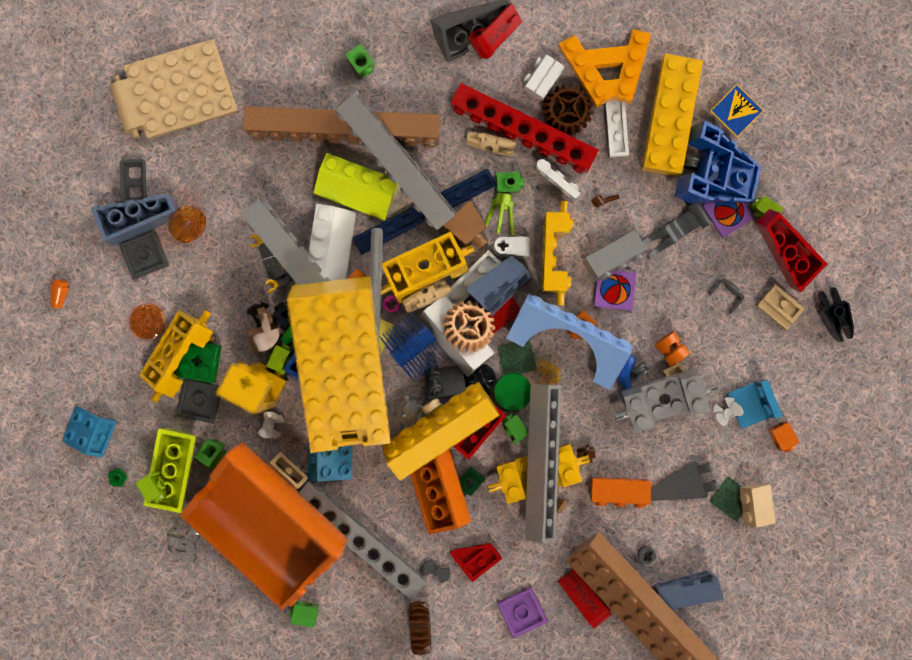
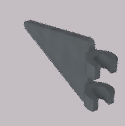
M693 461L651 487V501L707 498L708 492L719 489L716 480L704 483L702 473L713 471L711 463L707 462L698 465L696 461Z

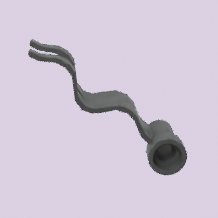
M693 203L687 207L689 211L644 239L642 242L645 245L668 234L670 235L647 257L649 259L699 226L705 228L713 222L703 208L704 204Z

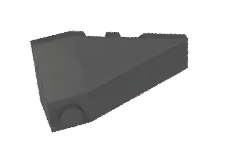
M497 0L449 12L432 19L431 24L434 38L446 61L450 62L468 53L469 49L467 47L471 44L468 36L476 29L486 28L508 6V0Z

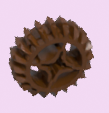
M563 83L562 89L557 85L555 86V91H549L550 96H546L544 99L548 103H543L542 105L547 110H544L542 114L548 116L545 118L546 123L552 121L549 126L554 127L556 125V129L560 130L561 128L564 133H567V130H569L570 135H573L574 128L580 133L581 127L586 128V122H591L592 118L590 115H593L594 111L590 108L594 104L588 103L591 100L590 96L585 97L586 90H583L582 93L580 92V85L573 89V83L570 84L569 88H567L566 83ZM572 95L574 96V98L572 100H566L564 98H561L560 96ZM554 101L558 103L561 110L557 117L553 112ZM579 102H581L583 106L582 118L578 115L579 112L576 110V106ZM573 104L571 112L563 114L565 106L567 105L568 107V105L571 106ZM568 117L576 122L564 123L562 120Z
M415 601L409 605L410 644L414 655L430 654L432 651L430 613L427 602Z

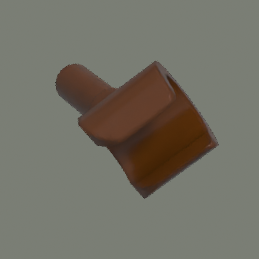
M599 194L591 201L598 208L605 203L619 199V195L603 199L601 194Z

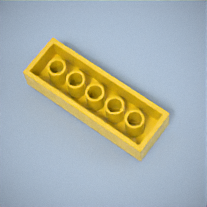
M666 53L662 57L641 166L642 171L679 177L682 174L703 60Z
M477 382L468 386L464 392L453 396L449 402L443 406L436 407L432 413L426 417H421L417 423L403 429L396 437L390 438V443L382 445L386 463L399 481L499 416L493 402L481 384Z

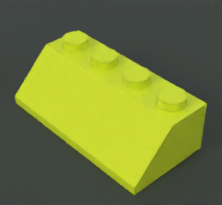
M326 153L319 169L313 194L385 221L397 192L398 183H394L385 174Z
M171 428L158 429L150 473L160 472L158 478L162 479L165 483L167 493L165 494L166 498L158 503L154 501L147 503L144 500L143 506L182 513L196 435Z

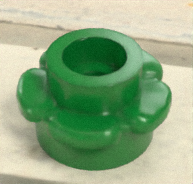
M120 468L110 471L108 474L109 484L113 487L123 486L125 480H127L126 473Z

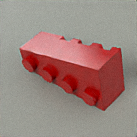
M768 209L756 222L760 233L792 289L802 292L828 265L780 212Z

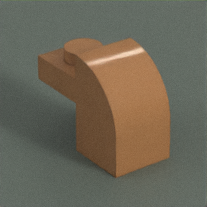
M265 307L257 309L262 326L247 330L253 354L272 348L279 338V327L276 323H273L271 313H266Z

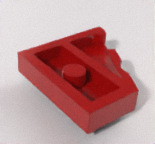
M491 542L453 549L449 552L471 582L475 581L503 559Z

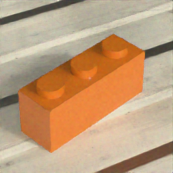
M592 477L591 501L595 502L597 506H607V503H615L617 507H626V504H634V507L646 508V505H651V480Z

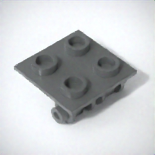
M431 361L432 364L429 362V367L427 366L428 370H424L428 400L452 397L466 390L463 371L458 365L439 368L435 361Z

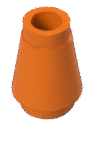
M53 279V282L50 284L51 307L62 308L70 289L68 281Z

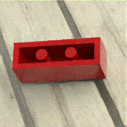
M495 406L499 414L498 417L454 445V448L468 460L507 416L498 407Z

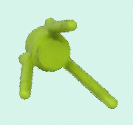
M497 193L496 199L492 201V206L484 224L486 227L488 226L496 207L499 210L496 233L499 234L503 213L509 210L510 235L513 236L514 202L511 201L512 196L506 193Z

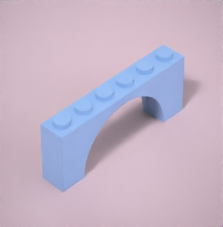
M530 294L527 295L506 339L524 347L525 343L532 336L547 329H565L580 335L591 346L596 357L597 369L592 382L609 390L629 359L633 347L627 340L619 339L609 331L601 330L592 323L584 322L578 319L576 315L566 313L560 310L558 306L548 304L542 301L540 297Z

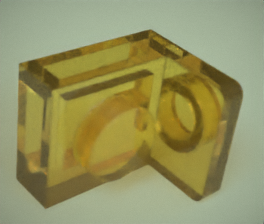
M541 357L537 363L540 365L539 370L546 375L552 373L553 375L547 384L556 385L562 377L560 375L562 370Z

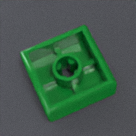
M191 343L188 351L179 362L176 376L178 378L215 383L221 345L206 343L205 347L202 348ZM198 356H200L199 359L203 362L202 364H199L197 366V363L194 362V359H197Z

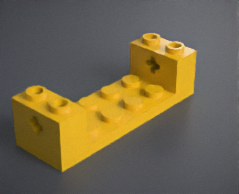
M259 361L257 364L251 363L250 366L239 362V364L231 365L216 394L252 413H257L275 408L288 380L285 379V374L276 370L273 373L267 370L268 367Z

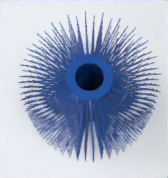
M425 325L421 328L418 326L419 330H416L412 335L404 328L410 336L408 338L398 327L406 338L404 340L396 331L402 339V343L391 331L399 345L389 334L388 336L397 347H394L383 334L393 350L380 337L394 360L414 382L415 380L404 365L417 378L407 363L409 362L419 374L410 360H413L422 371L414 360V357H416L424 367L417 357L419 355L429 367L420 353L422 352L429 360L423 350L427 351V347L434 342L436 343L435 337Z

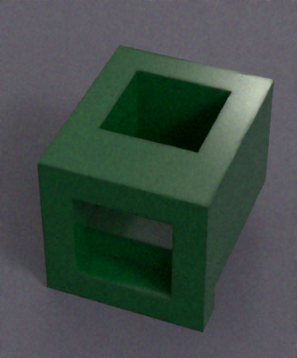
M472 465L459 479L463 495L466 496L468 494L470 497L486 480ZM472 480L473 485L467 486L466 481Z

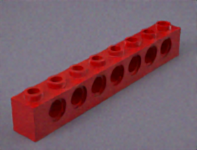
M460 83L451 101L452 111L461 116L466 114L470 116L471 121L477 124L483 122L487 124L489 130L493 132L499 130L505 133L504 136L508 139L515 140L516 138L522 141L521 145L529 149L534 147L539 150V154L545 157L551 155L556 158V162L561 165L569 164L578 173H588L599 149L463 83ZM470 101H474L477 104V107L475 109H469L467 107V103ZM490 109L494 112V116L486 117L484 111ZM509 118L512 123L509 126H505L501 123V120ZM520 126H525L528 128L529 132L527 134H521L518 131V128ZM542 134L545 136L546 141L540 143L536 140L535 136ZM558 142L562 145L563 149L556 151L553 148V144ZM577 151L580 158H571L570 152Z

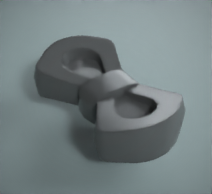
M428 560L423 564V573L425 575L433 574L438 576L441 583L446 582L450 578L451 572L449 568L436 566L433 560Z

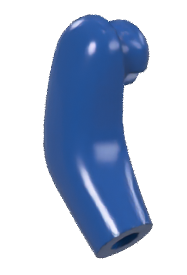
M632 354L618 375L623 390L632 388L630 373L636 363V358Z

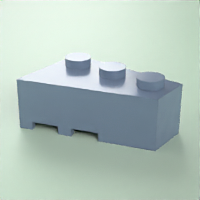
M511 255L467 287L466 291L481 307H484L486 312H490L492 317L532 275L527 268Z
M711 570L654 584L656 593L673 611L681 607L724 600L718 576Z

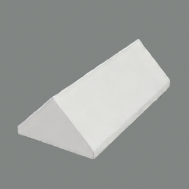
M444 296L426 308L420 315L419 321L429 329L436 341L463 373L469 377L495 352L486 344L484 349L479 348L475 353L472 349L470 353H467L465 348L459 352L458 345L452 348L454 342H447L449 335H443L446 329L442 328V325L445 323L443 320L444 316L447 315L448 309H452L454 304L447 296ZM457 317L455 318L456 330L460 328ZM466 325L464 329H469L470 327H472V325Z

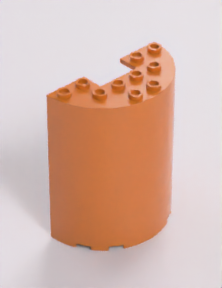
M244 442L234 447L224 456L209 476L211 479L207 485L192 498L180 514L183 520L281 610L287 605L291 607L307 591L305 586H310L317 577L326 572L333 565V562L335 563L342 556L345 549L344 546L349 540Z

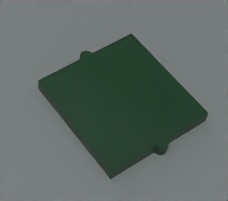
M530 339L525 343L524 347L516 343L497 347L500 356L499 363L502 364L504 375L515 372L521 374L537 370L534 358L535 353L532 350Z
M727 476L709 502L737 522L743 514L739 488L742 486Z

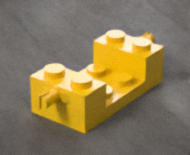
M560 201V212H546L544 215L541 292L556 293V306H564V294L567 292V289L571 288V276H568L567 271H552V269L556 268V256H553V250L557 248V237L554 236H567L573 230V218H570V213H567L568 201Z
M450 231L382 263L388 284L381 287V295L392 291L399 304H401L403 300L414 294L416 290L450 275L451 279H454L469 272L464 256L475 252L472 244L461 249ZM427 261L429 262V267L424 270L420 269L419 264Z
M178 310L139 374L155 390L150 398L152 401L158 403L162 394L174 398L175 394L180 390L183 381L173 372L178 368L180 360L188 351L191 343L204 348L206 343L209 342L213 333L206 324L212 314L209 311L204 310L199 319L181 310Z
M570 443L559 446L558 487H566L582 482L579 466L590 463L588 455L577 458L573 453ZM528 455L497 464L499 482L488 485L489 492L501 489L505 494L507 504L526 499Z

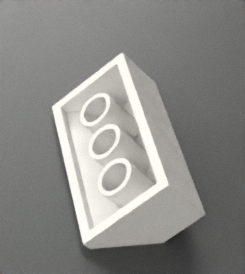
M316 204L309 247L310 256L308 259L312 263L316 262L322 269L320 274L324 279L326 277L331 281L346 279L356 212L339 207Z

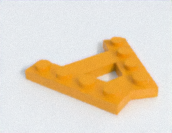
M633 29L628 46L584 50L576 35L560 42L558 48L596 108L611 100L632 104L651 33ZM622 66L619 79L603 80L597 68Z

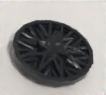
M482 364L469 377L463 373L466 388L479 382L488 396L494 391L497 384L496 374L487 364Z

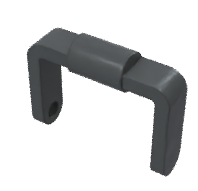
M720 279L708 294L711 295L723 283L733 295L740 298L729 310L731 314L742 303L744 296L732 282L729 283L726 279Z

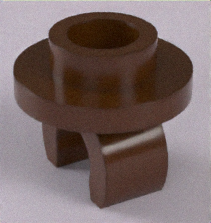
M586 444V448L577 449L578 458L588 455L590 463H593V458H596L594 447Z

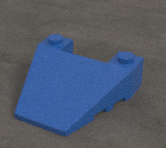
M705 120L691 126L688 145L702 151L697 175L691 173L678 179L675 197L688 203H753L762 167L746 152L739 150L736 147L737 143L729 140L721 128Z

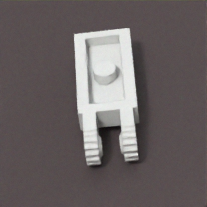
M544 159L537 161L536 170H539L541 175L573 201L579 197V188L574 183L565 181L563 179L564 175L558 170L553 171L548 161L546 162Z

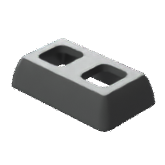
M120 160L121 202L125 203L129 200L136 201L147 198L145 160ZM140 167L141 177L129 178V168ZM131 186H140L142 188L141 197H130L129 188Z

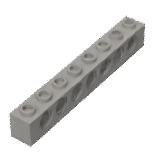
M311 480L301 489L299 494L309 503L311 499H317L320 502V507L316 509L324 517L327 511L334 513L335 519L330 522L338 530H340L341 524L349 526V532L343 533L349 539L344 546L346 549L348 547L352 549L354 556L360 561L365 560L369 564L368 567L376 574L379 572L389 586L394 585L399 589L397 592L406 599L408 597L410 600L414 598L427 581L422 574ZM357 536L362 537L364 544L357 545L354 542V538ZM376 549L379 552V556L376 558L371 557L369 550ZM389 561L393 563L394 568L386 570L383 564ZM405 574L409 580L404 583L400 582L398 576Z

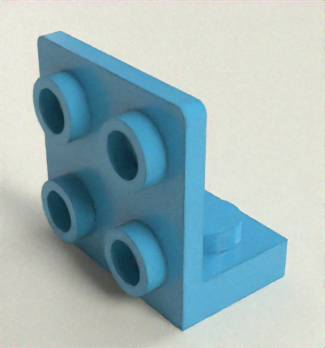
M761 379L727 393V396L734 398V402L740 404L743 409V415L736 416L742 429L768 418L776 419L783 416L771 385L766 379Z
M76 406L62 441L85 455L103 457L117 422L109 418L98 417Z
M308 441V480L321 482L352 479V445L339 446L338 450L311 453Z

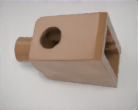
M471 201L456 212L455 217L443 225L445 230L451 231L453 236L465 246L473 241L481 249L488 243L481 234L487 227Z

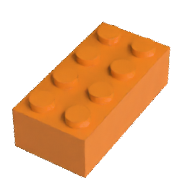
M449 449L410 474L428 534L459 529L471 522Z

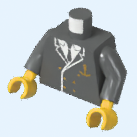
M258 235L250 236L248 239L252 238L256 242L249 245L251 248L261 245L258 249L269 280L263 286L268 284L272 287L267 293H272L276 288L289 284L293 280L260 237Z

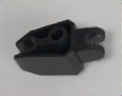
M835 287L830 288L832 304L829 303L824 291L819 292L818 295L822 307L819 309L818 314L829 334L837 342H844L842 329L846 338L852 339L854 336V323L850 303L845 300L841 301Z

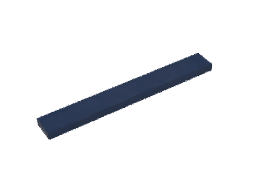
M487 168L442 191L441 194L454 208L497 186ZM413 206L353 237V240L361 255L371 250V230L373 228L383 230L384 244L425 223L426 216L422 212L419 213Z

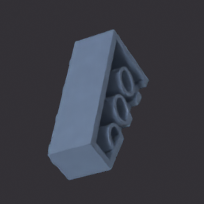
M169 194L147 197L136 201L129 200L125 203L107 204V206L91 207L103 242L112 247L182 217L176 200Z

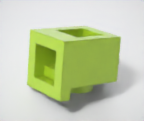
M765 195L759 199L755 198L754 202L750 205L752 211L755 212V217L758 219L768 209L780 213L783 210V207Z
M284 344L282 346L276 345L266 366L286 374L284 367L293 357L291 356L293 348Z
M159 471L152 472L136 482L147 503L153 501L158 503L166 498V485L162 479L158 478L160 475Z

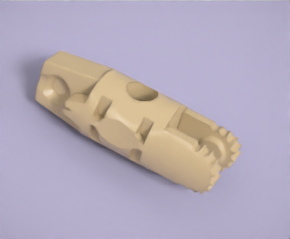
M469 132L466 145L487 152L513 156V148H515L516 141L487 133Z
M442 278L414 292V294L403 300L402 303L407 313L448 295L452 292L450 286H446V281Z

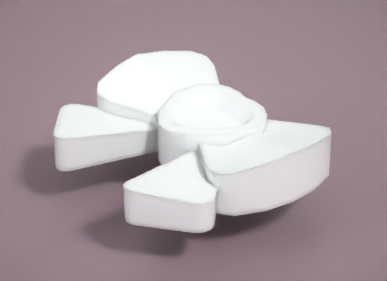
M725 398L729 407L725 410L718 404L714 405L713 412L716 413V419L722 426H726L729 420L735 416H742L744 413L740 404L734 402V398Z
M264 411L263 424L257 433L263 438L273 437L276 439L281 433L272 429L274 428V423H284L285 421L281 414L277 415L272 411Z

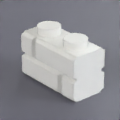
M545 54L543 59L540 57L537 59L533 66L536 68L533 74L528 73L523 81L525 84L523 90L543 102L564 70V65L555 61L547 54Z

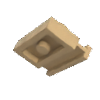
M776 284L770 288L756 305L784 330H788L791 324L805 310Z

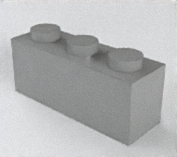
M634 230L587 256L583 264L595 282L600 279L604 281L611 276L612 272L616 270L620 272L627 268V264L631 261L636 263L643 259L647 248Z

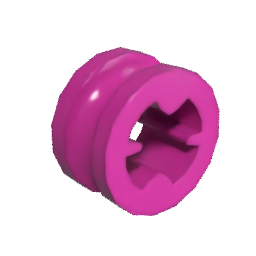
M388 296L383 302V306L388 312L395 313L401 308V304H399L395 296ZM391 299H395L394 302L397 301V306H394L393 310H390V306L387 307V302H390Z

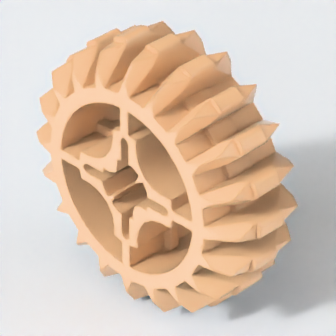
M461 301L459 306L454 304L452 309H448L447 315L444 316L443 320L445 323H443L442 328L446 330L443 332V335H449L447 342H454L452 348L458 345L459 352L465 348L467 353H470L471 349L475 353L479 348L484 349L486 347L485 344L488 345L491 342L490 338L494 336L492 331L495 329V326L491 325L494 318H488L490 312L485 313L484 307H478V302L472 305L471 301H467L466 304ZM456 317L459 320L458 323L460 325V328L458 330H456L455 328ZM479 323H480L481 326H482V336H480V334H479V332H480L479 329H478V324H479ZM466 325H467V326H468V325H470V326L473 325V326L470 327L469 329H468V328L464 329Z

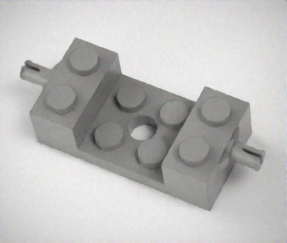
M695 368L622 390V394L626 404V411L616 413L615 417L617 421L628 418L636 433L653 428L652 422L688 411L691 416L710 411L708 394L719 391L718 385L715 383L705 387L699 372ZM662 394L670 396L669 400L665 403L659 401V397Z

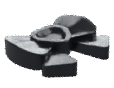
M263 301L260 304L251 305L247 309V314L253 316L256 322V328L262 326L257 309L265 307L266 310L269 307V304ZM272 314L271 317H272V320H273V323H274L275 317H274V315Z

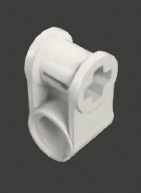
M523 236L499 237L495 241L493 252L498 257H510L512 255L518 259L529 258L530 238ZM500 243H503L504 247H506L504 251H501Z

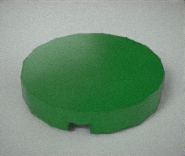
M516 372L505 374L497 381L494 389L495 398L502 408L509 411H518L526 407L530 402L531 384L522 374Z

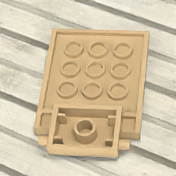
M214 39L124 65L127 79L122 80L120 75L114 76V83L110 85L125 134L131 133L133 139L140 138V130H145L147 138L152 139L238 112Z

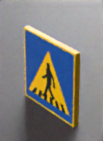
M738 84L710 110L736 138L764 111Z

